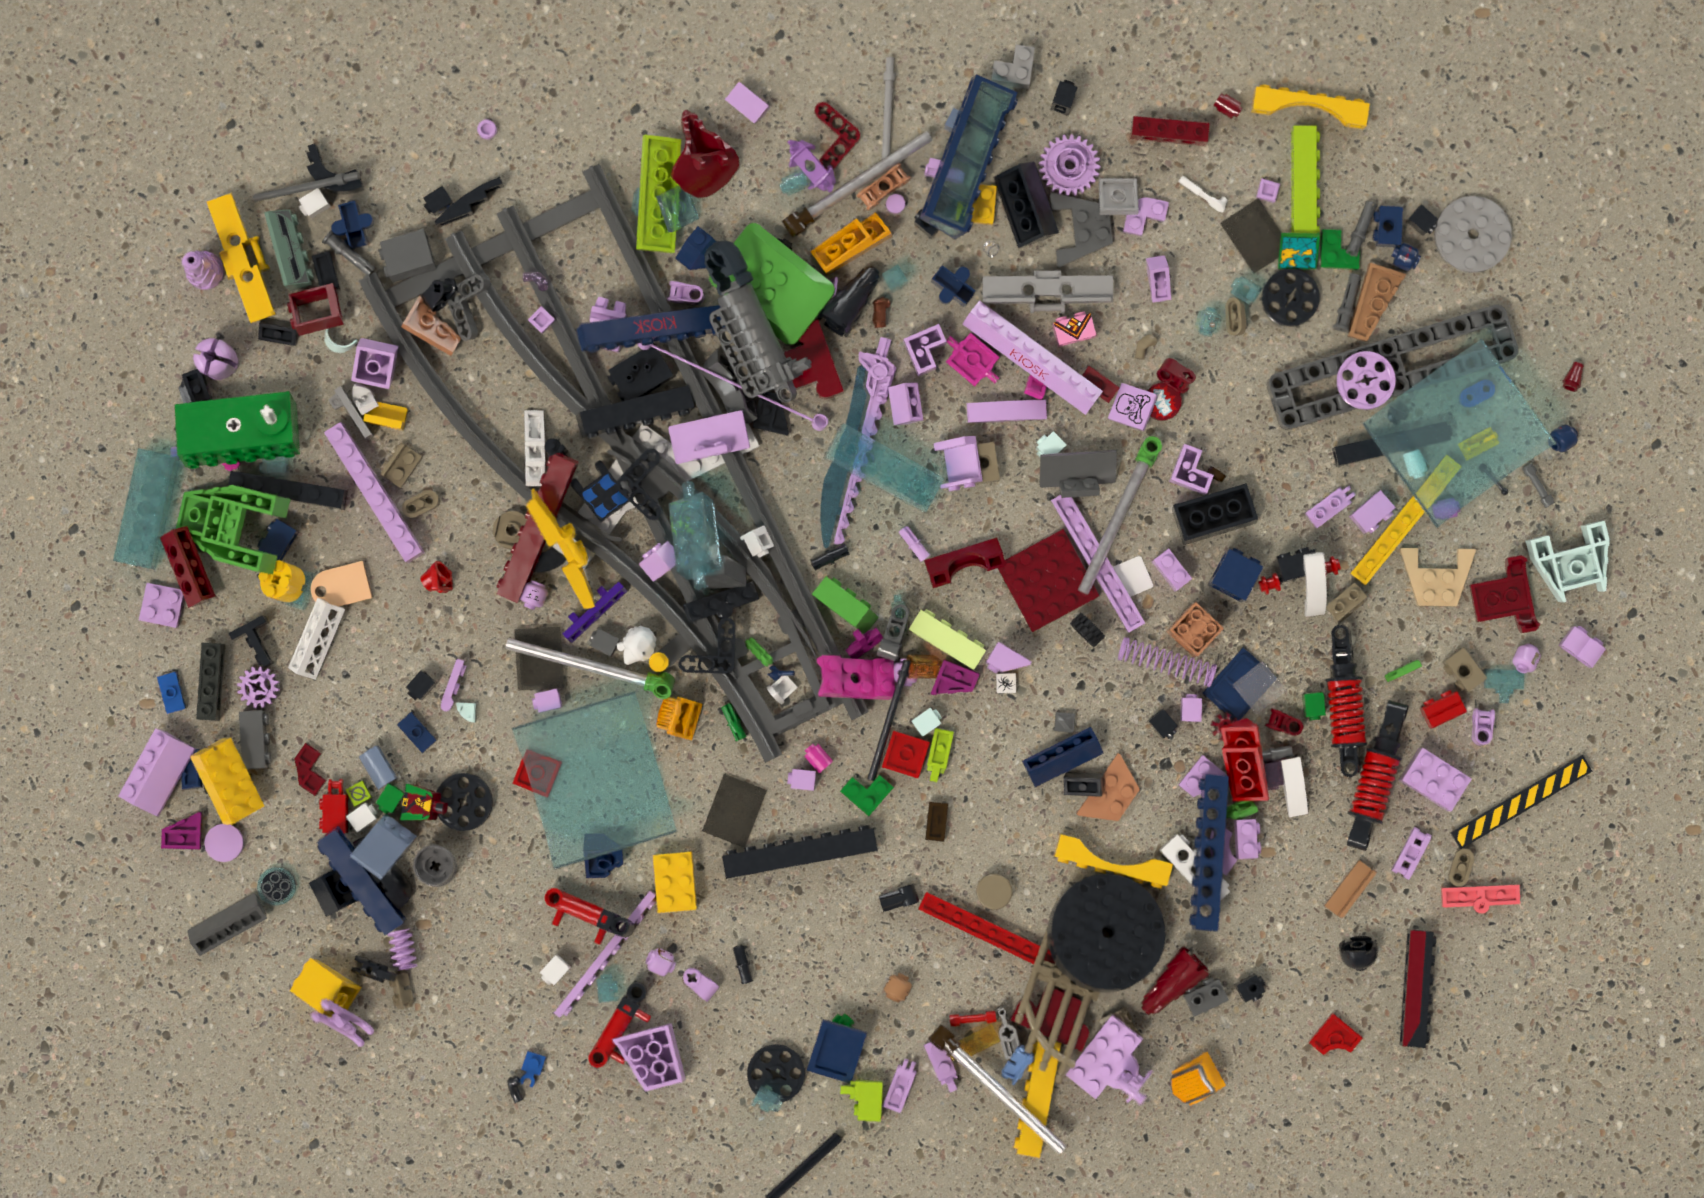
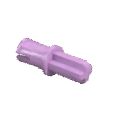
M908 526L899 531V534L908 544V549H912L920 562L930 556L921 544V539L918 540Z

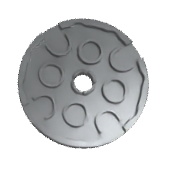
M1467 196L1457 199L1442 211L1436 222L1437 227L1434 230L1436 248L1443 260L1459 271L1468 273L1486 271L1498 264L1510 247L1512 238L1510 221L1503 209L1487 198ZM1471 229L1477 231V239H1470L1468 231Z

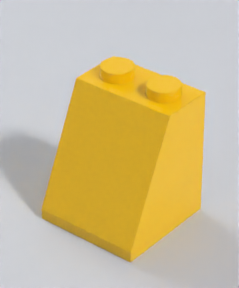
M310 958L304 964L298 978L294 980L290 991L318 1012L331 1017L335 1012L325 1010L322 1007L321 1001L323 999H328L348 1010L362 987L321 961Z

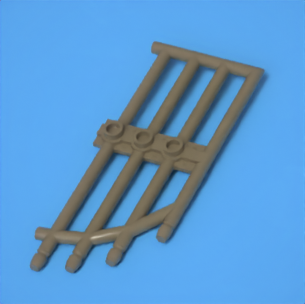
M1046 929L1018 1009V1014H1016L1015 1022L1021 1024L1024 1018L1023 1015L1026 1013L1031 1033L1028 1038V1044L1025 1047V1052L1029 1054L1032 1052L1033 1045L1037 1039L1045 1050L1039 1070L1045 1072L1051 1056L1061 1062L1055 1080L1056 1083L1061 1084L1067 1067L1072 1069L1075 1067L1076 1062L1071 1060V1056L1090 1001H1097L1100 992L1087 990L1076 985L1059 970L1056 964L1044 961L1048 949ZM1108 931L1105 934L1106 938H1109L1110 933ZM1039 979L1048 984L1035 1018L1030 998L1036 981ZM1057 986L1066 991L1049 1040L1047 1041L1040 1028L1053 990ZM1075 993L1084 998L1063 1055L1054 1049L1072 994Z

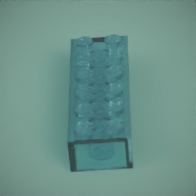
M844 423L840 424L823 456V459L921 512H927L944 480L940 475Z
M138 448L113 561L156 570L162 543L160 537L164 534L180 462L179 457Z

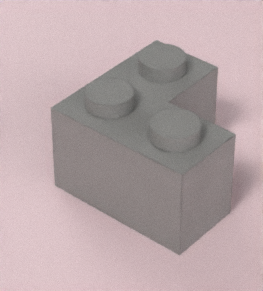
M1016 45L1013 63L994 61L991 81L1002 86L1029 89L1035 47Z

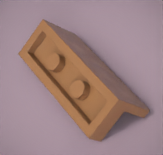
M1358 860L1324 906L1339 918H1343L1377 872Z

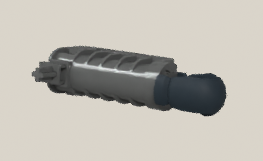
M717 241L705 253L706 269L713 283L717 284L716 289L719 296H722L717 299L721 308L713 311L710 315L713 329L746 396L753 398L774 388L778 398L782 402L788 403L797 396L792 379L802 375V371L811 368V360H808L807 357L798 361L796 358L793 360L791 357L786 358L751 283H749L754 279L751 272L747 271L748 266L741 251L730 241ZM732 274L736 279L733 282H731L729 276ZM725 331L730 333L731 340H727ZM742 366L746 367L747 375H744L741 369ZM751 386H754L755 390H752V391H751V390H750V389H751L750 387H751ZM784 389L789 390L790 398L785 396Z

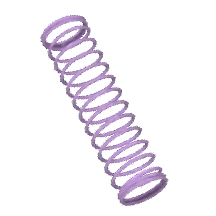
M1124 637L1118 655V660L1120 661L1124 656L1125 650L1124 662L1127 661L1132 646L1135 643L1132 664H1134L1142 645L1139 667L1149 648L1147 669L1157 648L1154 671L1164 651L1161 673L1171 653L1168 675H1170L1173 664L1178 656L1175 677H1177L1182 662L1186 657L1182 679H1184L1193 659L1189 681L1192 680L1196 667L1200 662L1197 684L1206 664L1207 672L1204 686L1210 687L1213 682L1217 665L1214 663L1209 670L1208 661L1202 668V660H1198L1195 665V658L1192 657L1187 665V655L1180 662V653H1177L1173 660V651L1171 650L1165 659V648L1162 649L1158 657V646L1154 648L1151 654V644L1144 651V643L1141 642L1136 651V640L1132 642L1130 648V639L1128 637Z

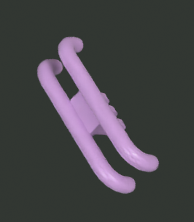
M323 999L321 1005L325 1010L335 1012L331 1018L318 1011L311 1013V1017L315 1022H322L350 1038L359 1047L364 1046V1041L355 1033L356 1029L349 1021L361 1027L369 1035L374 1033V1029L366 1021L328 999Z

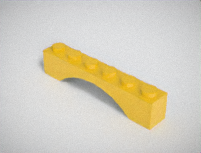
M1259 85L1254 90L1251 113L1271 115L1287 107L1311 106L1330 113L1345 127L1364 129L1367 126L1370 103H1365L1363 99L1351 101L1346 100V97L1343 96L1327 97V94L1324 93L1311 95L1308 94V91L1304 90L1291 92L1290 89L1284 87L1271 89L1269 85Z
M1059 834L1054 856L1058 857V862L1068 864L1069 861L1077 862V867L1087 869L1088 866L1095 867L1096 872L1106 874V871L1114 872V875L1133 877V881L1143 884L1144 880L1151 882L1150 886L1162 889V885H1168L1173 866L1172 863L1153 858L1134 865L1112 864L1093 855L1080 839Z

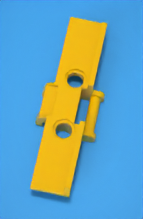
M228 193L207 201L224 249L219 252L220 259L225 267L228 280L234 277L250 323L276 315L262 272L269 270L270 267L266 265L258 243L260 241L259 237H248L233 194ZM233 236L240 237L239 245H231L230 240ZM246 246H252L258 265L252 266L246 254ZM253 273L251 281H244L243 275Z
M532 489V499L526 504L529 512L549 547L558 543L566 557L568 564L563 566L562 570L583 608L595 607L594 595L582 567L588 563L585 546L581 540L574 542L573 538L576 535V530L572 523H568L560 528L555 517L535 489Z

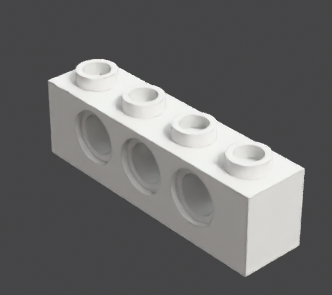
M1175 834L1159 851L1192 885L1194 874L1191 872L1194 856H1197V850H1191L1188 846L1190 842L1183 835L1179 837ZM1184 849L1187 851L1188 856L1185 860L1181 861L1178 858V852ZM1208 867L1203 869L1205 877L1209 878L1211 875V870ZM1223 878L1221 900L1230 892L1227 888L1229 884ZM1204 886L1202 894L1208 897L1210 890Z

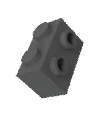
M1213 977L1204 980L1203 985L1199 987L1195 985L1191 990L1189 989L1183 994L1187 1006L1194 1017L1229 1001L1220 980Z

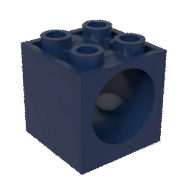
M1233 548L1224 552L1208 586L1242 603L1247 600L1263 566L1260 565L1261 562L1253 557L1246 558L1243 556L1244 553Z

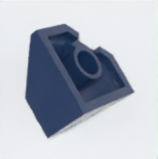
M697 226L687 238L675 259L690 271L706 268V250L717 241Z
M585 835L584 861L586 878H606L614 868L621 867L624 864L623 848L605 835Z

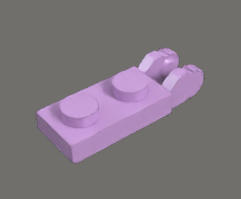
M457 659L441 701V709L446 712L452 708L451 706L454 703L452 694L456 695L460 686L457 680L459 676L463 677L466 666L463 665L464 660Z

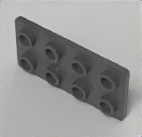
M1104 450L1040 455V488L1059 487L1061 498L1100 496L1099 484L1116 482L1117 451Z

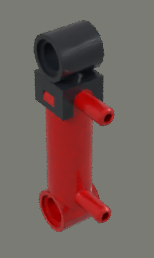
M551 888L545 893L544 899L546 904L557 909L552 925L558 927L564 913L600 928L594 940V943L601 945L607 931L623 938L631 936L634 932L633 922L625 917H620L618 914L557 888ZM556 894H559V901L557 903H554L553 897ZM625 922L626 929L620 932L619 926Z
M632 983L627 989V996L624 995L606 1027L589 1053L588 1060L593 1067H603L610 1057L621 1064L625 1063L624 1057L614 1051L617 1045H615L612 1039L623 1036L634 1016L649 1022L651 1016L640 1010L641 1004L638 1003L647 994V988L643 983ZM632 988H641L642 995L640 997L633 996ZM594 1053H602L604 1060L596 1062L594 1060Z

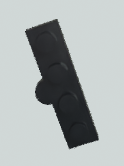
M752 581L746 583V586L734 587L683 605L689 623L716 614L720 619L731 617L734 608L758 601L759 596Z

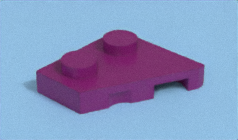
M944 659L930 694L973 692L980 673Z
M202 812L195 813L186 819L163 828L161 849L200 850Z

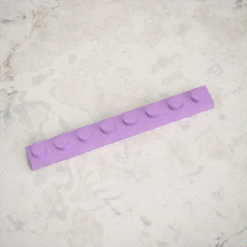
M1061 495L1052 499L1051 502L1087 564L1090 565L1099 543L1072 497L1061 498ZM1106 557L1096 579L1129 633L1145 624Z
M650 890L628 919L633 924L636 923L638 925L645 917L642 914L645 909L648 908L650 910L657 901L654 899L656 894ZM625 923L619 929L620 932H623L626 929ZM615 935L554 1012L555 1015L560 1018L562 1015L567 1016L573 1008L571 1006L572 1002L575 999L577 1001L580 1000L585 993L583 988L587 984L590 986L597 978L594 974L598 969L603 970L609 963L606 960L609 955H615L620 949L619 943L623 937Z

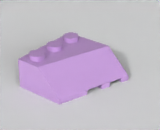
M672 1023L612 1039L645 1091L686 1080Z

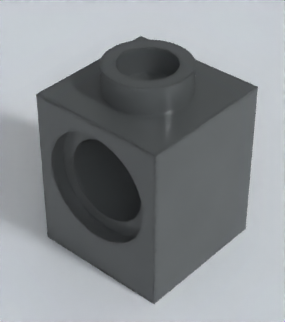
M598 629L597 632L593 631L589 641L591 642V647L612 657L620 639Z

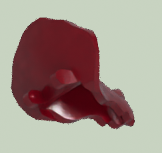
M684 110L681 115V127L686 142L682 153L673 166L671 178L684 192L696 198L709 197L728 184L739 169V157L730 144L722 140L716 133L708 131L704 127L702 120L698 118L696 113Z

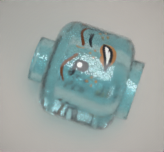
M1206 307V310L1198 312L1195 328L1199 334L1212 337L1213 334L1219 331L1222 316L1217 313V309Z

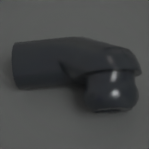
M518 1076L510 1077L507 1080L509 1093L514 1103L523 1100L518 1089V1085L521 1084Z

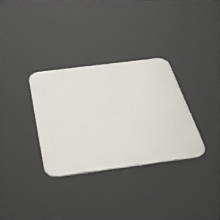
M1141 556L1113 567L1130 597L1153 587Z

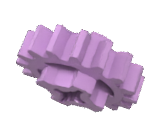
M251 667V673L245 670L246 676L239 677L242 683H237V686L241 687L238 694L244 695L241 698L242 701L248 700L246 705L250 706L254 703V708H258L259 704L264 708L266 707L265 702L272 704L271 698H277V695L274 693L275 691H280L279 688H276V685L280 682L274 681L276 674L270 675V669H266L263 672V667H259L258 671L255 667ZM261 674L258 679H251L252 676ZM268 680L270 681L271 689L268 688ZM253 684H260V687L265 691L257 690ZM246 685L249 686V695L246 690ZM260 695L267 696L262 700H256Z

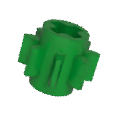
M846 1013L842 1016L837 1014L832 1019V1022L852 1027L855 1023Z

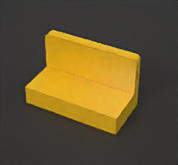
M377 402L378 406L364 415L363 421L365 423L403 431L408 409Z

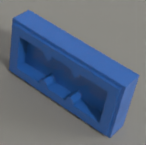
M177 672L158 676L157 680L166 713L170 714L186 709Z

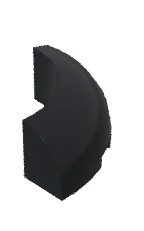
M361 837L352 842L355 849L365 837ZM396 864L382 879L371 873L398 910L409 901L413 892L412 885Z

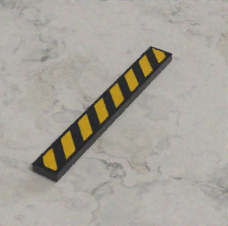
M1580 755L1453 830L1450 834L1459 849H1462L1593 771L1584 756Z

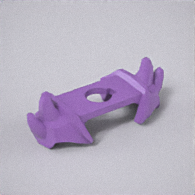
M788 140L791 154L789 167L799 166L811 180L808 186L809 190L817 187L822 191L832 192L836 183L832 166L829 165L827 169L824 168L810 151V149L815 150L813 144L803 140ZM806 160H811L815 163L814 171L806 169Z

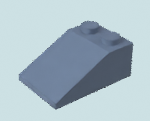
M385 814L352 852L350 857L382 879L408 851L417 836L395 821V819Z

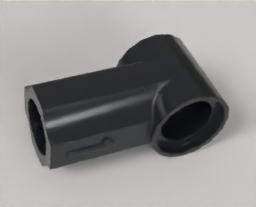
M914 884L879 896L883 912L920 902Z

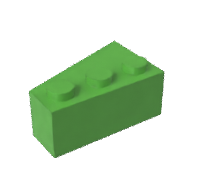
M825 576L812 595L850 625L859 629L862 634L869 631L879 618L870 609L871 605L864 599L861 601L855 598L857 594L849 588L846 591L841 588L842 583L834 577L829 579Z

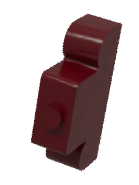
M815 320L798 340L802 346L785 351L784 354L786 358L791 357L792 360L796 358L798 361L805 357L811 360V368L802 371V375L792 379L796 390L817 383V395L821 399H830L844 394V390L818 320Z
M1045 986L1036 1007L1035 1004L1030 1000V1004L1035 1018L1037 1016L1047 986ZM1054 988L1040 1028L1041 1033L1047 1037H1050L1066 991L1065 989L1060 988L1057 990ZM1071 997L1056 1040L1065 1045L1068 1044L1075 1024L1073 1022L1082 1004L1078 998ZM1021 1000L1018 1001L1010 1020L1015 1022L1016 1014H1018ZM1025 1013L1020 1025L1031 1029ZM1082 1024L1074 1049L1081 1052L1089 1036V1029L1085 1024Z

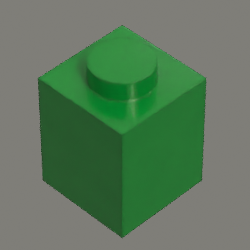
M1324 692L1302 694L1304 717H1309V721L1321 720V716L1326 715Z
M388 783L376 801V804L379 805L378 809L385 814L389 812L395 813L404 799L405 792Z

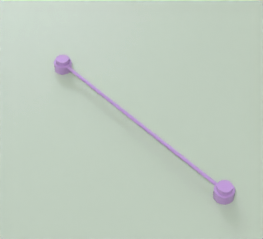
M653 343L650 345L638 344L643 350L653 347L742 389L741 385L657 347ZM761 394L758 395L760 398L812 421V427L817 431L824 430L828 424V419L823 414H817L812 419Z

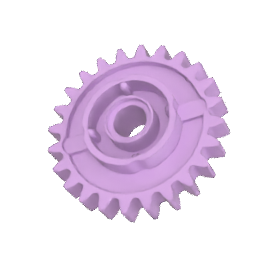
M1071 134L1069 139L1065 135H1063L1062 140L1056 137L1055 144L1050 141V148L1045 147L1044 151L1046 154H1041L1040 156L1044 161L1039 162V165L1044 167L1039 171L1045 174L1042 180H1048L1046 186L1053 185L1052 191L1059 189L1060 195L1065 191L1066 196H1069L1070 192H1073L1074 196H1076L1077 190L1083 194L1084 187L1090 189L1089 182L1093 184L1096 182L1093 177H1098L1099 173L1095 170L1100 169V165L1096 164L1100 161V158L1094 157L1097 151H1091L1093 144L1087 146V139L1081 142V138L1078 136L1075 140L1073 134ZM1071 161L1074 163L1075 168L1069 170L1065 167L1064 163Z

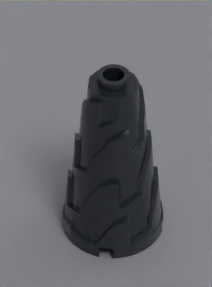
M873 266L863 268L854 279L846 284L826 304L817 316L821 321L824 317L826 319L824 325L841 337L843 335L845 338L848 337L868 302L869 296L879 282L880 272Z

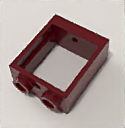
M333 283L288 294L290 302H287L289 313H292L293 316L290 319L292 329H296L299 336L344 325L338 293ZM325 299L329 300L330 316L301 322L298 306Z

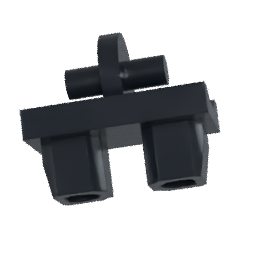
M555 438L548 439L545 443V450L549 458L558 452L563 455L569 452Z

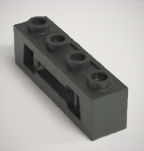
M201 642L197 720L220 721L225 644Z

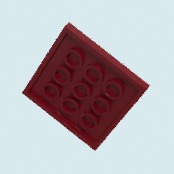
M1064 529L1006 559V566L997 568L1031 632L1099 597L1094 585L1088 595L1078 591L1086 570Z

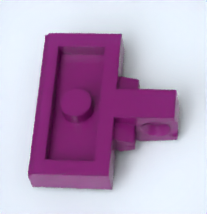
M877 628L869 630L864 634L857 629L852 633L856 640L845 651L851 659H858L879 644L883 636Z

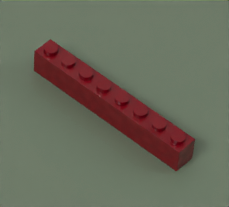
M559 452L553 456L551 455L548 459L547 466L549 468L546 473H543L539 482L542 485L539 491H536L555 519L579 464V461ZM529 510L525 515L527 519L525 526L522 525L518 532V536H520L518 543H514L511 549L513 554L511 560H508L503 570L506 571L504 577L499 579L496 586L498 588L497 595L515 603L521 602L520 597L525 585L530 582L546 544V540Z

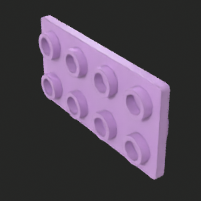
M743 411L673 425L668 428L676 464L750 448Z

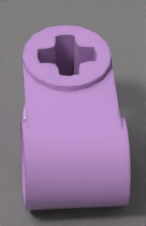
M670 281V296L667 297V301L699 305L704 301L705 294L699 286ZM699 291L700 297L696 300L691 299V293Z
M1474 708L1472 715V741L1476 745H1486L1492 740L1495 720L1494 710L1481 711L1478 708ZM1480 731L1484 732L1486 735V740L1484 742L1478 739V733Z
M689 968L683 974L685 984L706 1002L719 989L715 982L695 968ZM696 973L695 978L697 980L689 982L687 974Z

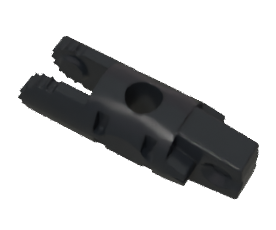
M358 955L355 956L354 960L363 964L361 969L352 967L351 972L384 983V980L395 982L397 974L387 971L388 966Z

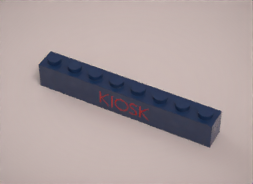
M716 305L582 323L576 331L581 351H588L589 353L597 352L602 348L614 350L618 346L630 348L639 343L650 345L654 341L666 343L675 338L681 341L688 339L690 336H695V338L705 337L706 334L717 336L710 322V315L721 307Z

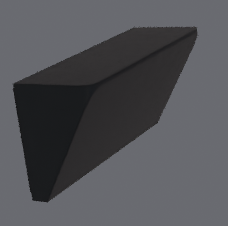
M271 318L260 320L258 340L296 346L298 332L296 329H292L289 321Z
M1065 773L1063 777L1064 795L1102 797L1104 774Z

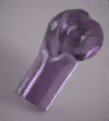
M523 272V282H535L540 291L548 289L549 282L540 272Z

